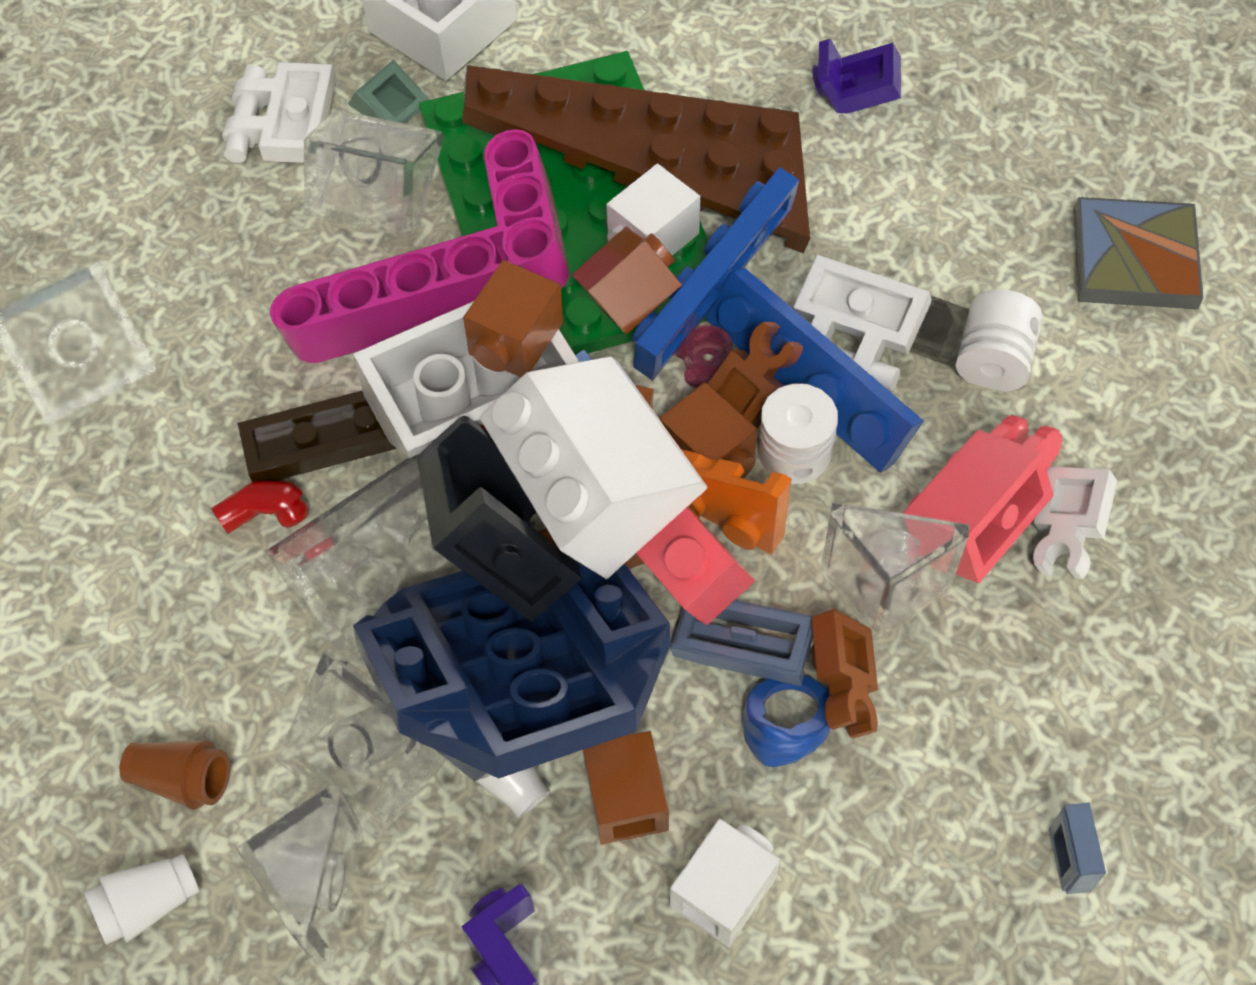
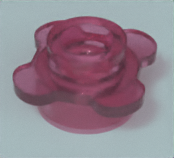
M701 326L691 331L686 337L685 342L675 353L676 357L683 360L686 367L684 373L686 383L696 388L704 382L708 383L730 351L733 350V342L729 334L719 327ZM710 354L714 358L711 361H706L703 359V356Z

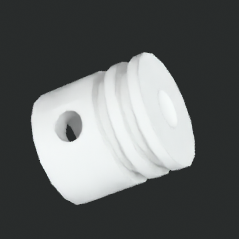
M1006 289L989 290L978 294L972 300L955 365L958 374L970 384L1003 392L1016 390L1025 385L1030 376L1043 319L1040 306L1033 299L1022 293Z
M790 384L778 388L767 397L762 407L758 457L763 468L770 475L772 472L782 473L792 478L791 483L803 484L816 480L827 470L832 460L838 424V411L833 400L824 391L808 384Z

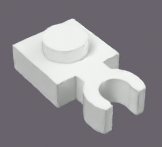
M1049 467L1047 472L1054 496L1034 520V525L1041 533L1048 534L1037 544L1034 550V565L1041 574L1050 576L1055 560L1061 555L1070 554L1067 562L1068 570L1075 579H1083L1090 567V557L1084 548L1085 538L1104 539L1117 480L1110 469Z

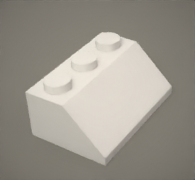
M473 302L353 354L366 401L389 442L408 458L420 454L461 416H468L479 426L483 425L479 417L521 378L505 370L502 372L489 370L477 362L473 356L469 355L463 316ZM559 329L532 371L579 362Z
M611 356L526 372L479 417L559 550L605 579H608L708 488L624 369Z

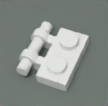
M278 62L275 79L266 78V72L259 66H247L244 69L243 77L235 83L232 94V101L235 104L233 116L227 118L222 133L223 140L226 143L224 157L232 163H242L246 160L248 148H253L255 143H259L263 161L318 164L336 82L332 64ZM268 106L266 116H256L258 110Z
M817 255L793 308L804 319L812 321L811 325L829 340H831L835 330L861 338L862 342L857 353L843 348L840 349L886 389L892 392L898 382L900 368L880 362L885 347L907 355L909 354L932 300L929 291Z

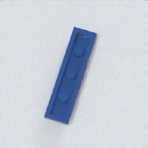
M779 167L765 185L757 181L750 188L740 204L739 212H741V215L731 227L723 223L717 228L705 247L704 254L707 256L696 270L689 266L686 267L677 277V280L682 285L669 296L671 300L660 314L652 311L638 325L632 337V341L636 343L633 368L652 381L657 377L711 310L731 272L745 268L791 211L799 179Z
M746 268L731 272L705 319L748 355L750 353V337L754 329L763 322H775L780 328L771 339L773 353L775 355L779 354L787 342H799L803 346V350L796 363L787 368H779L774 377L784 386L808 384L824 391L833 400L838 411L836 434L880 473L894 465L924 420Z

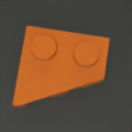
M682 450L708 487L689 505L691 510L698 517L701 516L720 526L724 535L735 545L747 550H753L755 547H758L772 555L785 535L792 478L782 473L772 472L765 484L743 479L740 477L744 473V469L740 463L724 459L712 460L699 453Z

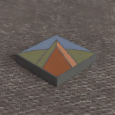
M1089 197L1077 198L1074 207L1078 302L1199 309L1204 297L1195 204Z

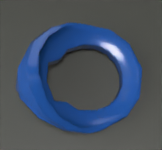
M804 676L801 686L772 679H766L756 685L747 696L742 714L745 742L755 758L764 766L774 768L796 763L816 751L827 739L831 730L828 727L825 716V703L830 696L827 689L808 676ZM797 690L812 697L817 704L818 710L808 722L799 723L792 729L775 726L765 719L766 709L764 705L767 699L776 692Z

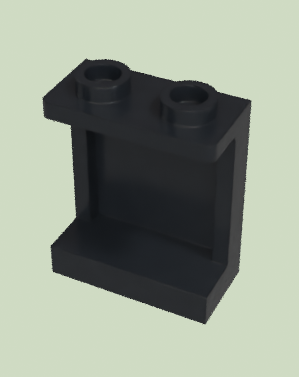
M468 416L459 417L417 456L432 547L459 569L531 622L582 579L578 563L531 527L530 519L536 513L535 508L490 434Z

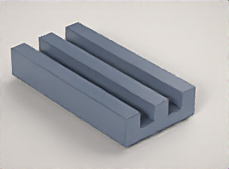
M734 600L716 617L717 619L797 635L794 642L757 634L754 630L736 626L728 628L710 623L706 626L704 623L696 621L693 615L683 609L670 649L674 657L698 664L801 686L805 675L804 665L805 662L809 661L811 654V641L813 639L812 616ZM690 636H693V637H696V638H700V639H703V640H707V641H710V642H715V643H720V644L729 645V646H733V647H738V648H743V649H747V650L757 651V652H761V653L771 654V655H775V656L785 657V658H789V660H788V659H783V658L774 657V656L764 655V654H760V653L750 652V651H746V650H741V649H737V648L727 647V646H723V645L713 644V643H709V642H704V641H700V640L690 639Z

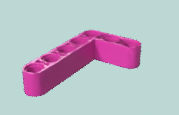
M506 130L495 135L488 142L484 150V160L498 226L283 290L271 304L270 317L293 354L300 360L308 363L323 362L361 351L475 301L502 260L557 282L561 285V288L564 287L569 278V265L550 180L532 135L523 130Z

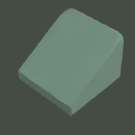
M393 59L354 93L348 105L391 134H394L420 111L419 102L430 99Z

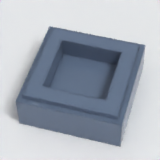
M1090 802L1064 805L1049 828L1062 891H1066V894L1092 892L1105 876L1106 870Z

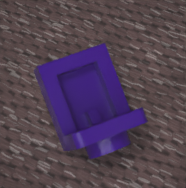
M831 39L819 42L818 64L813 65L812 68L813 80L818 94L821 97H828L836 113L848 114L901 98V56L894 42L841 58Z
M523 884L517 885L508 893L504 888H499L487 894L470 910L469 916L471 920L461 926L469 945L480 959L469 967L480 985H538L533 974L504 935L535 912L531 895Z

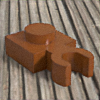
M775 322L759 324L750 337L749 355L744 350H731L708 383L714 391L756 428L761 424L762 407L767 397L778 388L784 386L774 375L779 368H787L796 363L803 350V346L799 342H787L782 347L780 353L775 355L771 349V339L780 328Z
M835 609L812 616L814 644L811 648V658L817 672V679L829 685L830 696L825 703V716L828 727L835 730L848 725L849 737L853 739L877 732V714L873 702L868 693L878 690L871 628Z

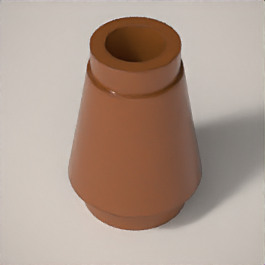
M208 740L132 742L125 748L121 756L119 773L122 781L125 783L134 784L139 788L195 810L204 804L214 805L222 798L229 782L230 760L225 751L216 749L215 745Z

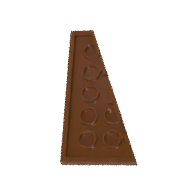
M467 65L464 81L462 123L493 135L513 129L526 131L532 135L535 143L565 153L563 162L581 169L585 168L587 162L615 172L613 181L626 186L631 185L658 163L700 195V212L709 208L737 219L741 215V212H739L740 204L750 188L757 181L765 185L779 167L799 179L791 211L773 233L787 238L786 247L801 253L805 252L810 240L799 112Z

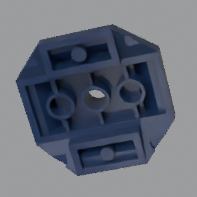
M576 561L582 579L532 622L464 571H460L401 589L386 600L374 616L367 614L353 625L357 649L399 733L435 749L469 778L477 781L489 776L499 779L636 732L671 645L670 622L625 563L608 579H605Z

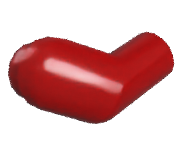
M256 480L216 504L211 510L227 534L259 514H274L281 526L286 528L293 527L307 518L309 505L301 497L303 491L293 482Z

